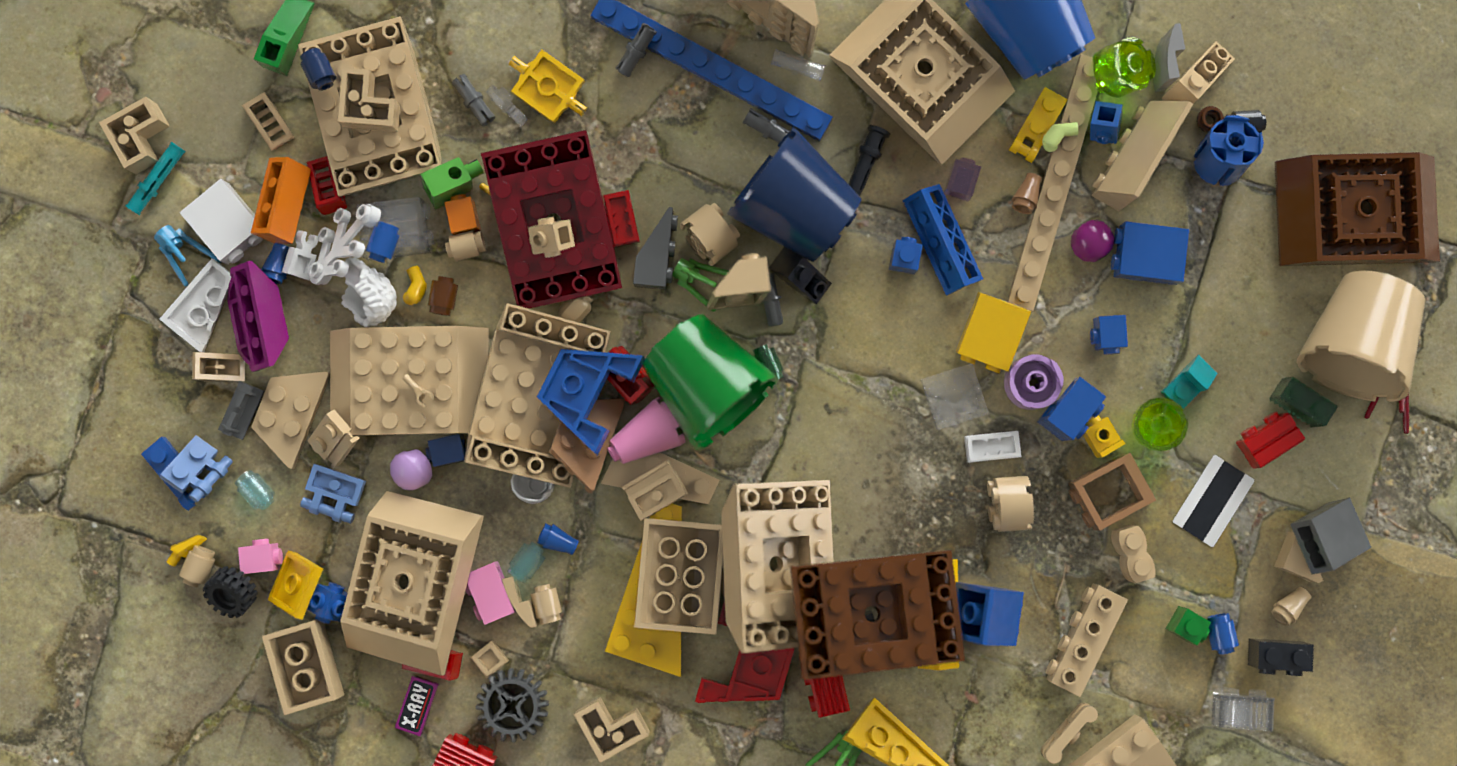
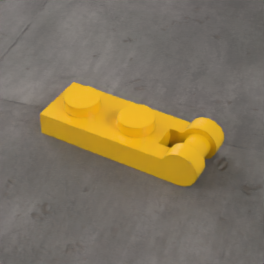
M1044 87L1010 146L1009 151L1014 154L1018 152L1025 156L1026 161L1032 163L1043 144V136L1054 125L1068 99ZM1024 139L1033 142V145L1029 147L1023 144Z

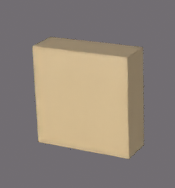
M493 640L471 657L486 678H489L509 661Z

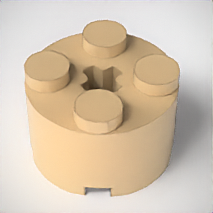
M716 203L703 205L680 223L681 231L686 228L689 233L685 238L703 261L708 257L710 259L708 265L710 266L716 264L738 247L737 238L740 237L735 226L732 224L728 225L722 218L724 214Z
M1028 476L1001 477L987 481L988 496L992 497L993 506L988 507L989 521L993 522L994 530L998 532L1032 530L1030 524L1034 522L1033 495L1026 492V486H1031Z

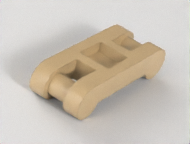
M1084 702L1077 705L1041 748L1042 756L1052 764L1060 762L1062 759L1061 751L1068 743L1071 745L1079 738L1081 734L1080 729L1087 722L1091 723L1097 719V710Z

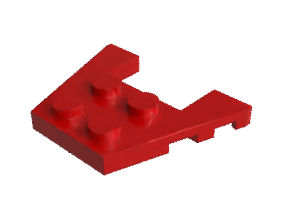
M724 600L718 624L727 626ZM795 648L742 653L739 649L729 685L702 677L695 702L780 700Z

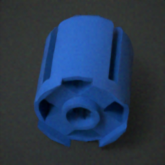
M1239 115L1226 116L1211 128L1196 148L1194 167L1198 175L1205 182L1215 185L1219 181L1220 186L1230 185L1238 181L1261 154L1264 145L1262 132L1258 133L1256 128L1248 122L1250 119Z

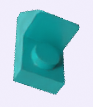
M1197 355L1161 393L1179 411L1183 410L1201 391H1206L1210 387L1218 373L1200 355Z

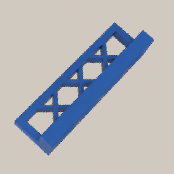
M940 184L921 189L903 200L904 205L946 296L983 280ZM931 193H934L938 205L933 202ZM942 219L946 220L949 228L944 226ZM953 243L958 245L960 252L955 250ZM965 267L969 269L972 278H968Z

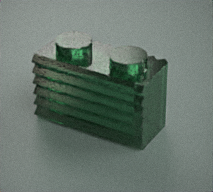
M1293 376L1282 378L1269 398L1270 402L1274 401V404L1283 407V410L1292 413V416H1297V419H1301V422H1306V425L1310 424L1311 428L1326 426L1338 408V405Z

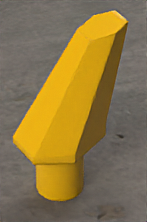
M195 535L172 545L170 550L173 552L166 562L176 567L182 557L186 558L188 552L192 551L195 545L200 546L207 538Z

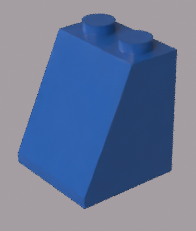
M956 582L962 640L981 645L1016 646L1024 592Z

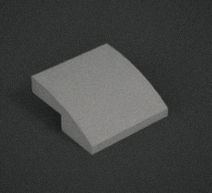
M1180 23L1175 24L1160 39L1153 67L1155 92L1165 91L1180 77L1176 58L1185 50Z

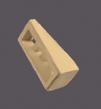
M266 92L242 105L271 151L295 138ZM266 103L268 106L266 109L257 114L254 113V109ZM272 112L273 117L263 123L259 121L260 118ZM278 121L279 126L266 132L264 128ZM281 130L285 132V135L275 141H272L270 138Z

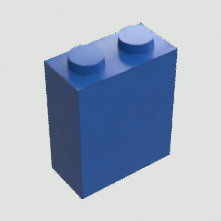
M1125 221L1119 225V228H1116L1114 244H1117V250L1111 259V270H1114L1115 278L1178 285L1184 282L1189 229Z

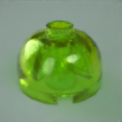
M1163 397L1149 399L1139 405L1132 416V434L1137 442L1145 448L1158 452L1166 451L1181 444L1187 434L1188 420L1185 418L1183 408L1172 399Z

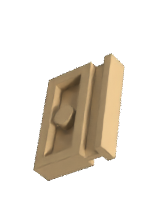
M332 410L325 415L308 439V442L324 461L328 459L332 463L330 467L334 469L342 463L360 438L358 436L353 437L350 433L352 429L335 410Z
M666 460L622 486L640 521L688 494L678 474L671 466L670 460Z

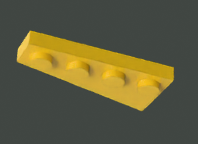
M876 698L869 701L842 738L888 766H949Z

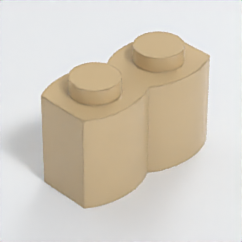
M1127 525L1112 530V544L1115 551L1120 555V569L1126 580L1139 583L1155 578V565L1151 556L1146 552L1147 540L1142 529L1137 525Z

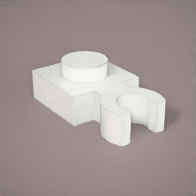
M298 230L295 235L297 246L296 248L289 247L282 272L301 279L310 280L309 269L317 256L312 254L311 250L317 245L318 236L309 234L308 241L306 242L307 232Z

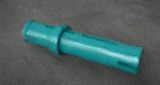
M170 142V145L156 162L145 180L138 183L137 186L139 188L125 207L140 216L151 198L158 195L156 191L186 151Z

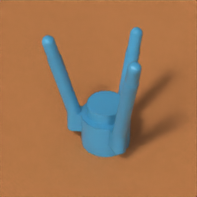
M167 225L159 229L154 235V240L160 245L159 249L166 256L184 286H188V282L171 254L174 253L181 262L186 261L179 251L183 245L181 240L186 241L210 258L221 263L212 251L187 236L181 229L175 231L172 226Z

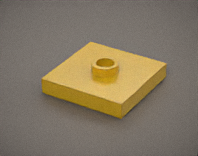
M288 550L269 594L268 601L294 618L303 620L323 568L300 554Z

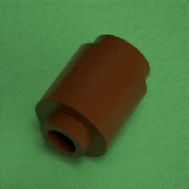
M438 276L437 281L432 280L428 300L430 313L450 316L451 310H454L458 291V285L453 284L454 279Z

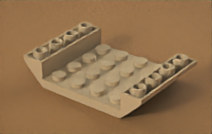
M506 303L494 333L470 425L465 462L571 488L574 476L565 469L562 462L557 461L549 452L560 419L537 398V395L561 349L605 352L611 331Z

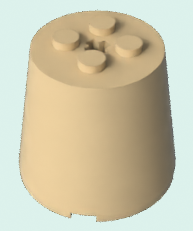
M1354 271L1346 274L1340 281L1297 358L1298 367L1302 372L1309 371L1313 374L1312 380L1346 396L1367 401H1375L1376 397H1387L1386 400L1389 402L1406 398L1411 388L1425 307L1424 295L1412 284L1392 275L1374 271Z

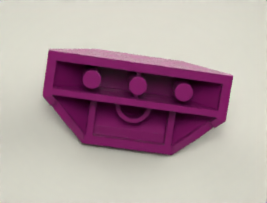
M247 261L230 268L231 279L228 287L227 302L238 353L249 365V369L252 372H257L274 366L289 339L278 286L252 261Z

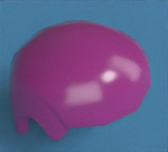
M1097 219L1089 220L1073 232L1071 247L1074 254L1082 261L1096 262L1110 253L1113 249L1115 237L1111 228L1103 221Z

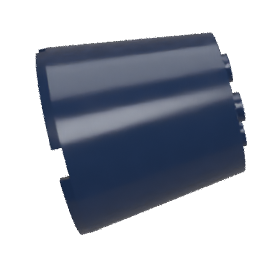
M793 127L777 145L780 148L773 157L769 155L734 201L736 205L731 207L727 214L810 262H814L823 252L835 246L841 237L839 233L855 219L857 214L854 212L862 198Z

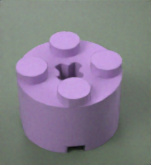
M1037 354L1015 361L1004 376V388L1008 398L1017 407L1027 410L1043 408L1054 403L1059 397L1064 382L1063 374L1058 364L1045 356ZM1031 378H1037L1038 380L1035 387L1029 385Z

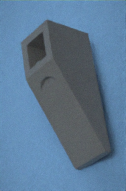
M673 207L667 209L636 256L633 281L635 287L666 290L667 283L672 284L673 268L669 267V257H674L676 241H671L672 231H677L678 215H674Z

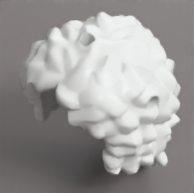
M347 258L345 262L348 263L349 269L344 277L346 278L345 283L348 285V288L341 297L343 300L341 304L352 311L354 320L361 326L370 327L385 322L397 305L396 291L391 285L390 280L383 273H378L375 268H370L358 258Z

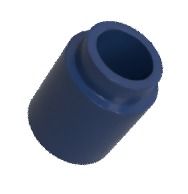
M313 48L301 54L300 65L311 88L318 89L319 91L331 88L336 80V75L326 54L322 53L319 48Z

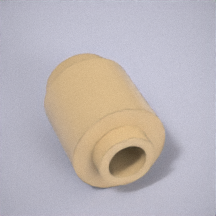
M471 230L449 236V242L445 243L448 257H454L456 262L480 256L481 252L486 251L481 231L475 232Z
M195 545L193 550L188 552L179 574L180 577L184 578L182 582L192 587L205 584L215 562L213 558L215 552Z
M550 583L534 587L535 593H531L530 597L535 617L539 619L540 625L561 620L560 613H562L556 587L551 588Z

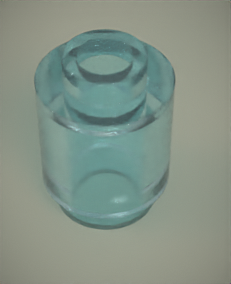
M249 470L236 480L235 485L238 487V493L253 510L259 508L264 510L274 502V490L258 473L255 474L252 470Z
M531 542L530 545L524 543L510 561V567L507 571L513 577L525 583L527 579L533 577L546 559L542 555L545 550L534 542Z

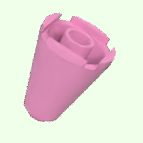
M657 397L609 440L611 446L607 449L615 462L619 460L624 464L679 447L685 443V437L683 434L678 436L676 430L680 427L665 402L660 403V397Z

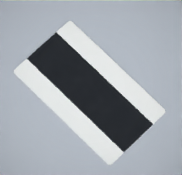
M1214 455L1175 516L1173 523L1209 546L1214 547L1254 483V479L1217 455Z

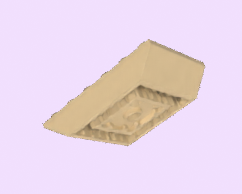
M815 0L726 1L733 9L737 11L742 9L749 14L748 18L753 23L759 26L763 24L769 28L770 34L776 39H785L791 44V48L800 55L805 53L809 57L813 54L819 24Z
M884 0L829 55L855 83L940 165L1015 92L1002 67L933 0ZM922 61L930 63L932 71L928 74H922L917 68L918 63Z
M401 16L298 44L300 54L313 48H319L322 53L326 54L336 75L333 86L327 90L319 91L318 89H313L310 84L309 88L339 197L418 176L442 164L441 150L415 53ZM342 68L367 69L375 76L374 97L395 99L400 105L398 132L344 128L338 122Z
M830 480L734 484L721 512L726 624L742 653L799 647L790 567L834 562ZM772 557H775L777 560V568L774 571L769 567Z
M386 491L367 515L340 621L347 648L444 675L484 516ZM405 574L409 578V585L403 590L399 585V580Z

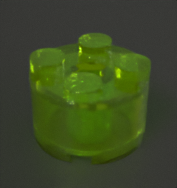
M1127 37L1100 49L1093 55L1095 86L1100 93L1120 98L1144 89L1149 85V81L1154 78L1156 73V63L1153 53L1150 49L1146 50L1142 45L1144 42L1141 39Z

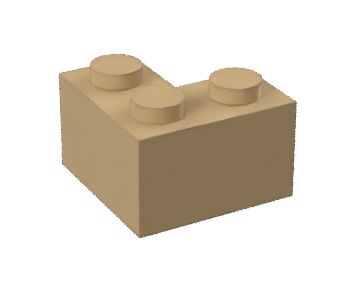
M342 68L338 122L344 128L398 132L400 105L395 99L374 97L375 76L367 69Z
M148 97L138 100L99 122L124 169L136 175L153 166L158 161L147 139L170 127L158 104Z
M601 697L579 708L574 714L600 763L646 738L650 732L637 707L613 720Z

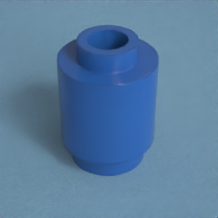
M381 221L378 222L377 227L373 228L365 250L370 253V259L385 263L386 259H392L400 237L397 235L399 228Z
M1229 613L1208 616L1207 620L1211 622L1208 627L1210 629L1208 636L1211 649L1217 650L1218 654L1235 652L1234 647L1239 646L1234 621L1230 619Z

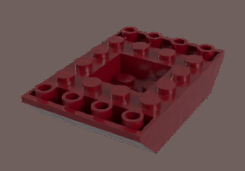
M587 130L481 153L516 306L531 309L622 288L618 261ZM556 213L561 217V220L570 219L575 246L560 250L561 255L545 258L544 253L533 254L528 227L538 225L539 219L547 218L550 214Z

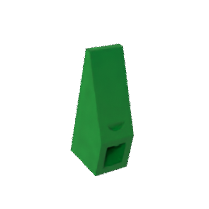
M308 0L284 1L263 33L255 53L254 60L261 67L285 76L288 75L298 49V44H300L313 10V2Z

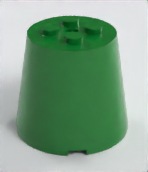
M704 314L696 315L685 322L677 324L670 333L653 346L643 363L645 372L695 450H702L712 445L714 442L712 440L713 437L719 433L724 437L736 428L769 396L766 390L769 387L773 389L778 383V378L775 374Z

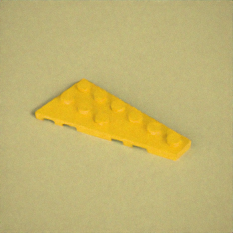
M672 503L651 515L649 519L682 521V506ZM641 542L605 652L681 677V632L634 628L642 551Z

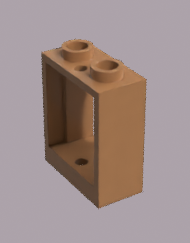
M1123 453L1068 483L1071 488L1068 490L1071 499L1076 505L1079 503L1084 512L1081 514L1083 521L1088 528L1092 527L1093 530L1097 531L1156 501L1131 453ZM1119 467L1137 501L1101 520L1083 485Z

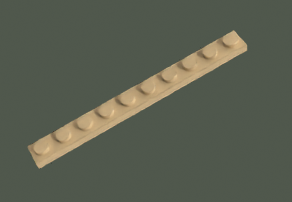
M1084 54L1079 56L1067 96L1068 100L1060 123L1078 122V135L1063 137L1058 144L1057 150L1050 154L1039 191L1037 208L1034 209L1007 300V302L1028 309L1031 312L1034 311L1107 62Z

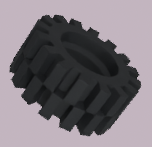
M228 566L219 568L204 584L203 591L205 593L203 596L204 598H209L207 604H213L215 612L220 610V615L222 616L228 614V618H233L234 616L239 618L257 599L256 595L258 592L254 590L256 586L254 583H249L251 578L249 576L245 578L243 576L244 572L241 570L237 573L234 567L230 569Z

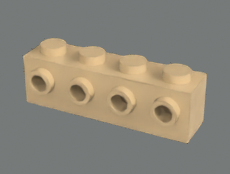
M1094 583L1091 587L1088 586L1085 589L1081 598L1083 604L1080 610L1075 611L1070 619L1069 625L1072 627L1068 635H1063L1057 648L1060 651L1056 659H1052L1046 668V674H1048L1046 680L1081 697L1128 599Z

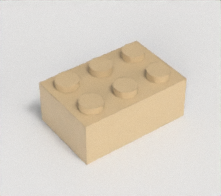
M313 620L262 636L284 715L337 700L344 696L328 634L323 622Z

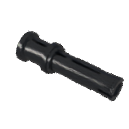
M868 125V135L864 144L859 147L860 157L848 183L859 196H861L875 161H878L882 156L880 151L885 139L890 137V132L875 125Z

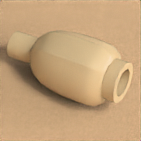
M589 295L564 301L558 310V317L581 322L591 311L590 303L594 299Z

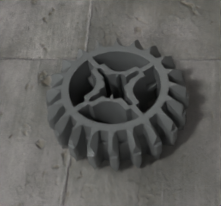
M514 668L508 669V677H506L503 670L498 671V679L493 675L488 678L491 686L486 683L481 686L482 690L487 694L479 693L477 695L478 700L484 701V703L476 705V710H484V713L477 717L478 720L486 719L488 721L483 726L484 730H487L490 726L494 728L491 732L492 737L501 732L500 740L503 742L508 734H510L512 743L517 741L518 733L523 741L528 738L527 731L535 735L537 730L534 725L542 727L544 724L543 720L539 717L548 716V712L541 709V707L549 705L548 700H541V697L547 694V690L538 692L537 688L542 685L541 680L532 684L531 681L534 678V674L531 673L525 679L523 678L525 674L524 669H520L518 675L515 676ZM517 684L525 688V690L519 694H514L509 689H505L503 685ZM495 691L499 694L498 698L501 702V708L496 714L492 710V697ZM531 696L534 710L529 720L524 709V701ZM522 697L515 707L517 711H514L513 708L503 713L510 703L508 699H511L512 702ZM510 716L517 722L520 721L522 725L509 726L503 724L500 720Z

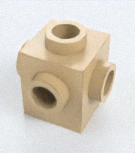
M554 217L539 219L538 225L528 227L533 254L544 253L545 258L561 255L560 250L575 246L570 219L554 221Z

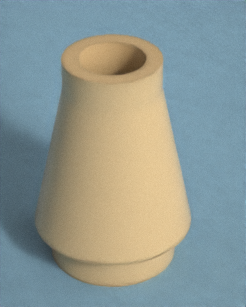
M1298 587L1294 592L1273 605L1274 608L1271 611L1273 617L1285 626L1296 623L1307 602L1311 599V595L1304 588Z

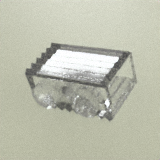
M1223 687L1222 692H1213V725L1219 728L1273 731L1275 698L1266 695V691L1249 689V694H1240L1239 689Z

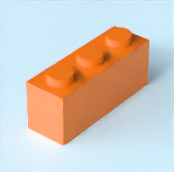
M289 157L269 158L251 234L272 243L293 244L311 168Z

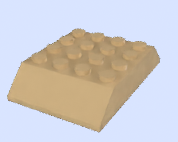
M416 326L345 328L330 331V411L335 410L352 429L350 433L353 436L468 434L489 356V328ZM407 374L423 390L432 392L433 400L425 393L420 396V400L426 407L418 405L416 401L417 395L402 379L404 375Z

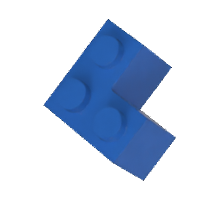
M1082 377L1075 378L1061 397L1049 405L1037 422L1061 441L1079 439L1088 429L1086 423L1091 416L1095 418L1103 410L1105 405L1102 402L1106 396Z

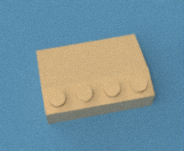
M1149 101L1144 107L1139 106L1132 116V120L1135 121L1131 129L1126 128L1118 141L1122 143L1117 152L1113 150L1105 163L1108 165L1107 170L1104 174L1099 173L1092 185L1095 190L1091 196L1118 212L1139 198L1193 103L1189 101Z
M644 518L634 628L716 635L723 562L722 525Z
M1134 714L1068 766H1176V764L1145 720Z

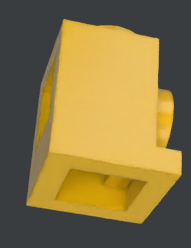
M1098 415L1095 418L1089 419L1086 423L1088 429L1083 434V437L1096 458H1103L1125 445V442L1118 435L1108 416L1100 418ZM1101 430H1104L1107 434L1105 440L1099 437Z

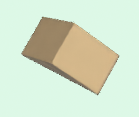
M193 352L192 379L204 382L245 381V361L238 354Z
M1293 530L1289 531L1274 567L1309 582H1323L1320 573L1311 574Z

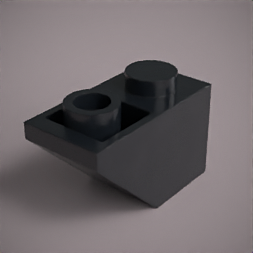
M783 247L769 267L782 281L816 305L832 284L807 259Z

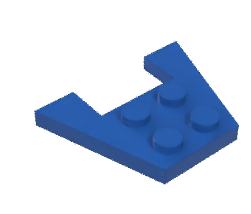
M561 349L537 398L598 456L609 430L588 421L587 418L610 372L634 382L646 358L643 355Z

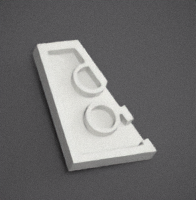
M211 259L160 318L164 324L199 352L205 351L228 294L231 279L230 272L215 259Z

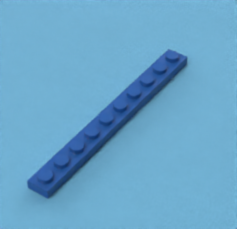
M599 0L590 15L591 19L632 41L642 23L651 26L657 33L649 43L648 50L819 142L833 118L829 114L617 0Z

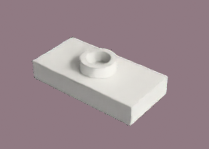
M1019 431L964 436L967 463L1021 457Z

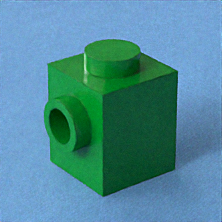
M1178 606L1165 629L1186 642L1198 646L1200 642H1204L1210 632L1208 627L1211 622L1188 608Z

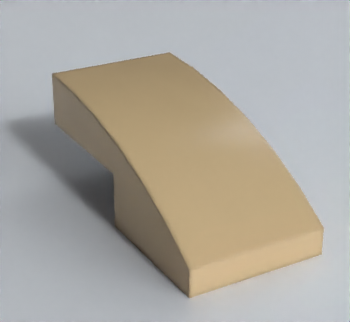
M517 575L502 579L508 598L522 620L530 628L539 625L531 599L522 600Z

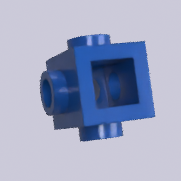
M329 582L328 586L317 584L307 610L316 614L315 619L323 623L330 624L331 620L340 622L347 592L344 591V587Z

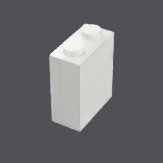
M219 179L179 212L218 260L223 263L230 264L239 261L244 256L243 252L250 246H256L263 241V238L251 234L255 214L232 186L222 179Z

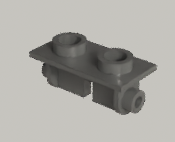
M239 381L218 430L222 431L225 435L243 440L264 391Z

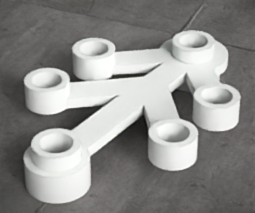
M371 204L359 206L356 212L357 220L347 232L346 228L351 219V213L343 208H339L335 212L333 220L338 224L336 234L335 231L327 227H323L318 234V241L322 242L318 261L314 262L309 269L310 281L313 284L325 285L331 280L332 276L342 278L347 274L349 269L348 263L337 258H360L365 250L364 244L353 240V238L364 225L369 228L376 226L381 216L379 208Z

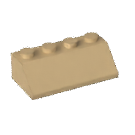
M759 254L743 255L742 260L737 261L714 290L707 304V310L760 304L770 292L766 257L759 258Z

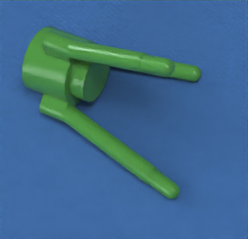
M681 258L672 276L679 279L678 285L688 290L707 307L709 301L688 282L693 284L697 279L712 287H716L717 283L699 274V269L725 276L730 271L703 264L691 258L689 261Z
M848 730L843 735L838 732L836 737L812 757L805 766H812L837 744H839L837 750L842 754L834 766H842L846 758L850 759L848 766H854L862 750L842 739Z

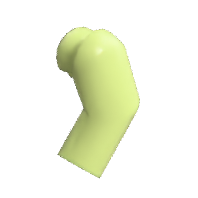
M1078 122L1052 125L1043 136V148L1047 152H1054L1057 150L1058 144L1063 137L1077 136Z

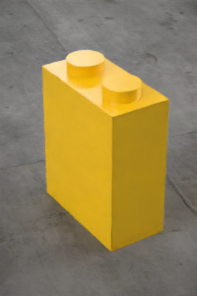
M978 292L956 352L961 354L960 359L971 364H975L976 360L986 363V369L999 374L1001 370L1009 371L1031 311Z

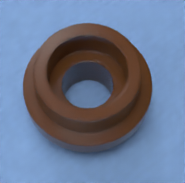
M1214 106L1203 108L1197 115L1199 128L1208 133L1218 121L1224 119L1223 113ZM1206 116L1213 118V124L1206 122Z

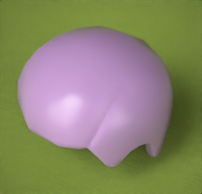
M414 449L402 451L395 455L390 462V474L394 482L402 489L416 490L429 483L432 477V467L428 458L420 450Z

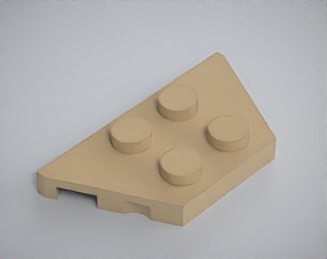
M328 372L271 377L251 428L288 468L295 469L330 379V373Z

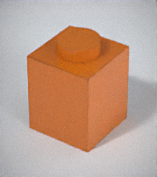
M466 194L455 195L451 197V201L444 202L450 230L453 235L471 230L475 232L481 231L475 201L470 196L466 197Z

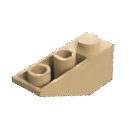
M1215 41L1161 99L1163 101H1189L1194 104L1235 58Z

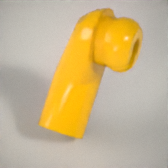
M418 265L406 270L411 281L407 292L403 294V301L407 305L419 303L427 290V284Z

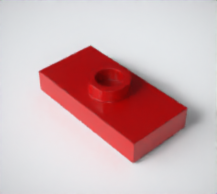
M629 190L603 195L614 248L640 243Z

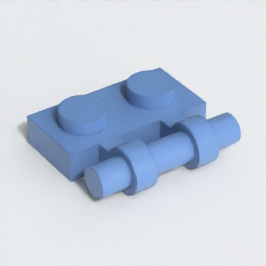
M196 435L160 474V478L181 493L189 486L195 490L189 497L193 501L198 502L203 496H207L213 490L212 486L219 478H223L228 473L227 469L233 461L228 456H224L219 462H215L213 459L217 455L218 450ZM205 468L210 471L203 480L197 478Z
M313 464L305 489L315 493L313 499L303 497L300 507L308 509L309 513L315 515L320 513L332 517L333 521L339 523L344 521L351 524L355 514L346 511L347 504L358 506L366 480ZM324 497L337 500L336 506L324 504Z

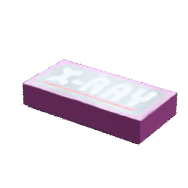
M415 675L412 676L395 725L396 729L417 736L422 735L439 683Z

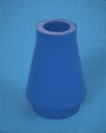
M279 243L273 244V248L261 268L275 284H282L283 279L287 278V274L283 273L282 269L289 247Z
M546 523L537 540V543L541 544L544 549L571 555L574 554L579 540L574 539L556 525Z

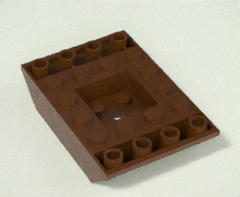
M1420 152L1322 154L1275 161L1279 266L1440 262L1435 159L1433 156ZM1362 201H1368L1372 205L1371 214L1368 215L1362 212Z
M952 550L790 567L802 680L965 661ZM869 606L874 607L878 612L877 619L874 622H869L865 618V610Z

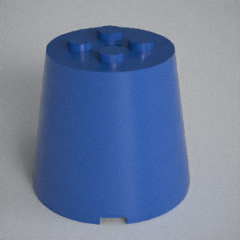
M968 0L965 3L1023 80L1035 74L1039 78L1053 70V68L1068 62L1085 51L1084 45L1096 38L1082 0Z

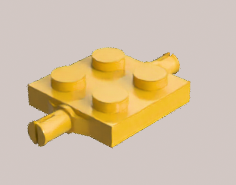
M542 49L536 58L527 65L516 56L512 57L509 66L521 73L519 81L511 90L513 95L554 124L568 108L580 116L584 115L583 111L586 112L587 107L576 100L577 92L585 83L582 77Z

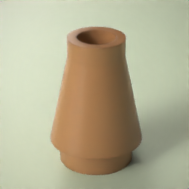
M1027 173L1025 180L1013 196L1012 208L1017 212L1031 214L1037 208L1039 188L1042 180L1039 175Z

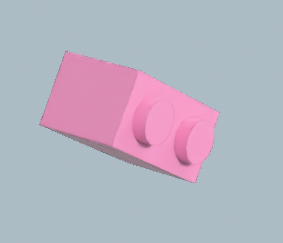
M498 561L470 572L466 586V593L468 596L472 595L476 603L473 606L474 613L479 621H483L484 625L516 612L504 588L502 579L505 577Z

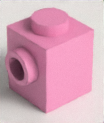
M269 539L252 540V546L238 547L240 570L244 574L280 570V564L283 563V553L281 548H278V543L269 544Z

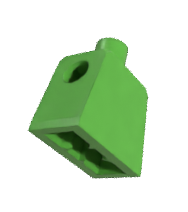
M458 157L421 173L422 186L434 209L437 210L445 205L444 202L451 201V197L471 191L473 189L472 179L484 174V171L477 159L464 165Z

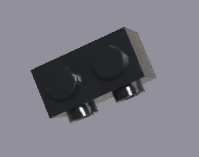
M1249 638L1248 665L1259 669V673L1275 675L1276 670H1286V675L1303 676V672H1313V644L1302 641Z

